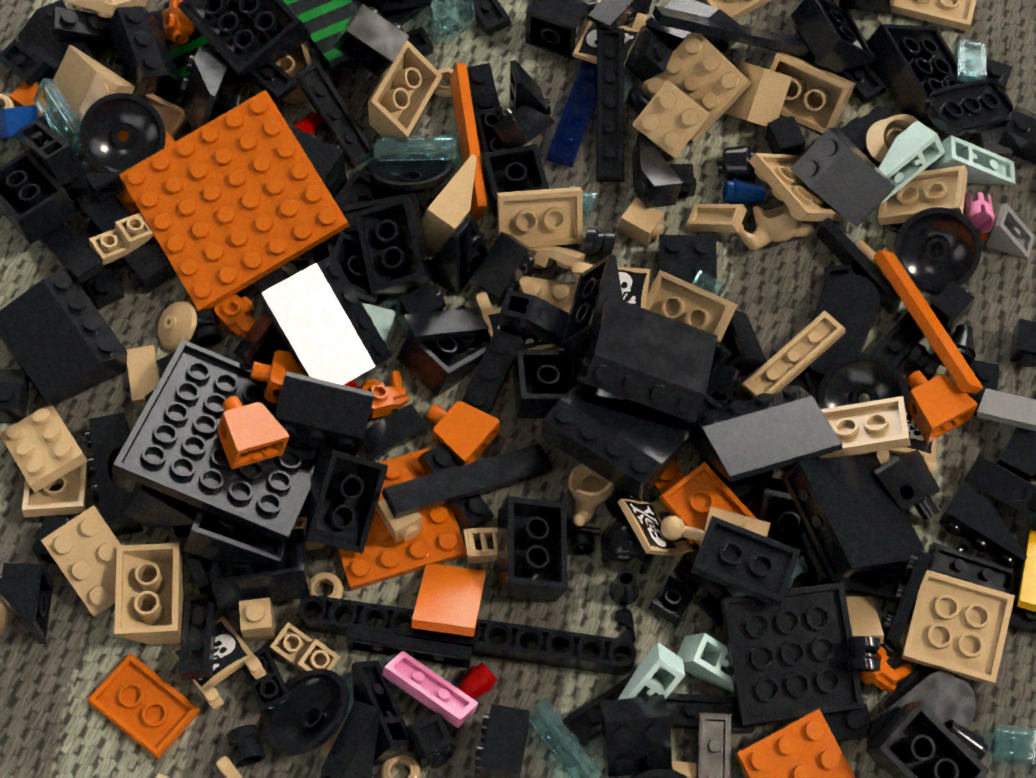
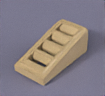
M498 527L463 529L468 565L497 561ZM486 539H492L494 549H488ZM480 540L482 550H476L475 541Z

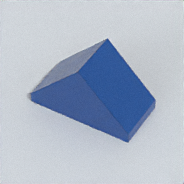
M37 105L0 109V137L15 136L18 130L38 119Z

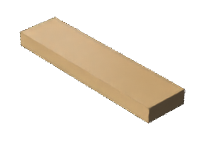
M824 310L743 382L741 388L752 399H755L759 394L780 392L844 335L846 329Z

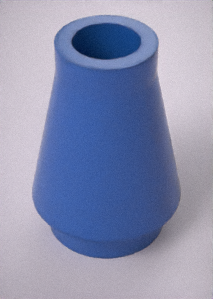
M735 178L726 180L722 191L723 202H728L729 204L763 203L765 187Z

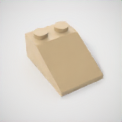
M69 45L47 94L74 121L81 125L86 111L94 102L114 93L132 94L136 86L76 47Z
M474 154L468 158L430 204L421 220L426 245L436 253L441 250L448 238L470 211L477 156Z

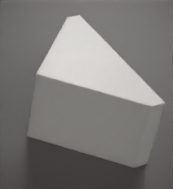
M1005 203L1001 205L998 211L995 225L990 231L986 246L1028 259L1035 236L1010 206Z

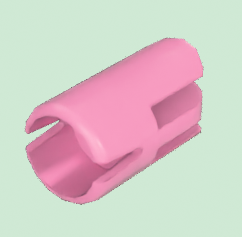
M971 192L966 193L964 201L965 216L973 223L975 228H979L981 234L989 232L995 225L991 196L987 194L984 200L983 193L976 192L973 202Z

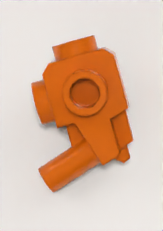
M183 0L169 1V8L162 12L165 38L176 44L187 43L189 36L192 35L195 29V25L177 6Z
M234 294L214 306L217 321L238 339L244 338L256 322L251 314L255 310L254 305L246 296L240 298L237 294Z
M400 371L390 372L391 386L385 387L383 381L378 382L376 379H369L362 384V390L374 392L369 419L390 415L392 410L402 408L404 403L409 402V397L406 396V388L402 385Z
M880 646V649L877 651V658L880 660V671L858 673L859 679L866 685L875 684L883 691L893 692L896 689V683L910 675L913 669L909 663H903L895 669L891 668L886 662L889 658L887 652Z

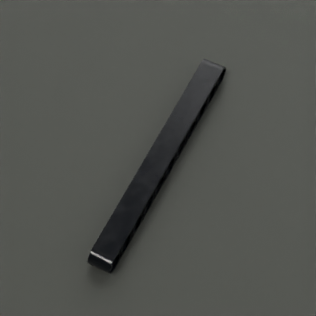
M317 595L304 597L298 606L303 627L312 632L346 636L348 627L470 646L472 647V655L618 676L626 675L633 670L637 655L636 648L630 641L618 638L478 619L475 636L470 640H463L456 634L442 633L441 635L433 636L428 633V630L414 628L409 631L399 630L397 627L402 623L408 622L412 624L414 609ZM312 609L321 611L318 617L309 618L306 616ZM341 614H349L352 616L351 619L347 622H339L336 620L337 617ZM373 618L382 620V623L377 627H371L367 624ZM494 636H502L506 641L496 645L490 639ZM525 640H531L536 643V646L532 649H525L521 646V643ZM561 644L567 648V651L558 654L552 650V647ZM586 649H593L598 653V656L588 658L582 652ZM623 653L628 656L629 661L621 663L616 661L613 656Z

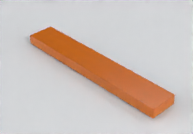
M456 63L450 76V84L462 165L472 154L477 156L469 212L470 216L474 217L475 220H480L488 207L467 65L465 63Z
M879 250L874 255L875 261L961 392L977 394L983 389V386L895 253Z

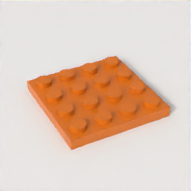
M429 447L379 462L388 465V469L378 501L384 499L382 491L385 487L427 476L428 474L417 459L422 453L432 448ZM448 503L419 511L422 517L423 529L415 538L409 541L402 540L398 543H395L378 515L377 506L363 554L337 547L350 590L353 591L425 569L427 564H442L465 557L466 546L454 512Z

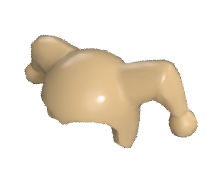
M786 204L765 211L759 206H754L753 214L757 225L756 230L750 234L744 230V226L741 224L737 234L749 249L758 250L771 241L785 242L793 237L811 236L814 232V222L796 220L790 215L788 211L790 208Z
M584 464L576 466L571 471L568 479L569 491L572 497L575 498L573 523L577 527L589 522L597 505L605 502L612 495L615 486Z

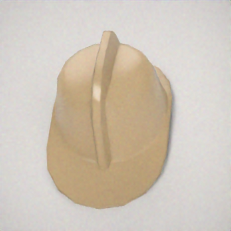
M900 114L872 124L867 131L865 139L866 148L870 156L882 163L895 138L916 122L917 119L908 114Z

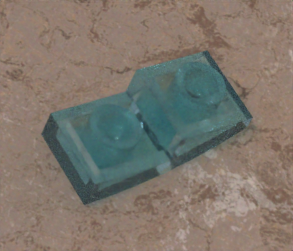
M995 725L994 758L999 760L1029 761L1036 764V729Z

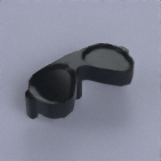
M625 605L614 614L615 621L626 628V631L618 639L630 641L635 645L633 615Z

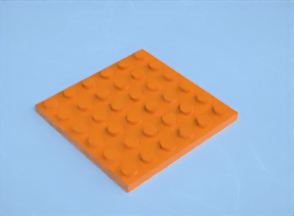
M266 90L119 174L198 311L212 308L350 226Z

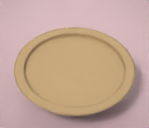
M187 301L175 302L167 307L161 315L158 323V337L164 348L174 351L178 348L182 339L189 342L197 325V313L191 303Z

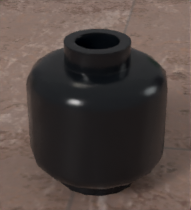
M747 145L725 148L722 157L717 158L718 173L724 174L726 180H732V178L742 181L751 180L754 176L755 168L749 160L756 151H752Z

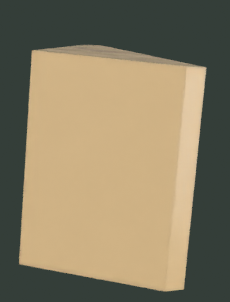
M740 61L738 70L752 84L724 113L767 127L769 122L779 118L792 77Z

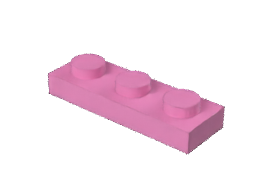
M404 651L400 652L384 667L382 676L435 713H440L442 718L457 728L476 711L477 701Z

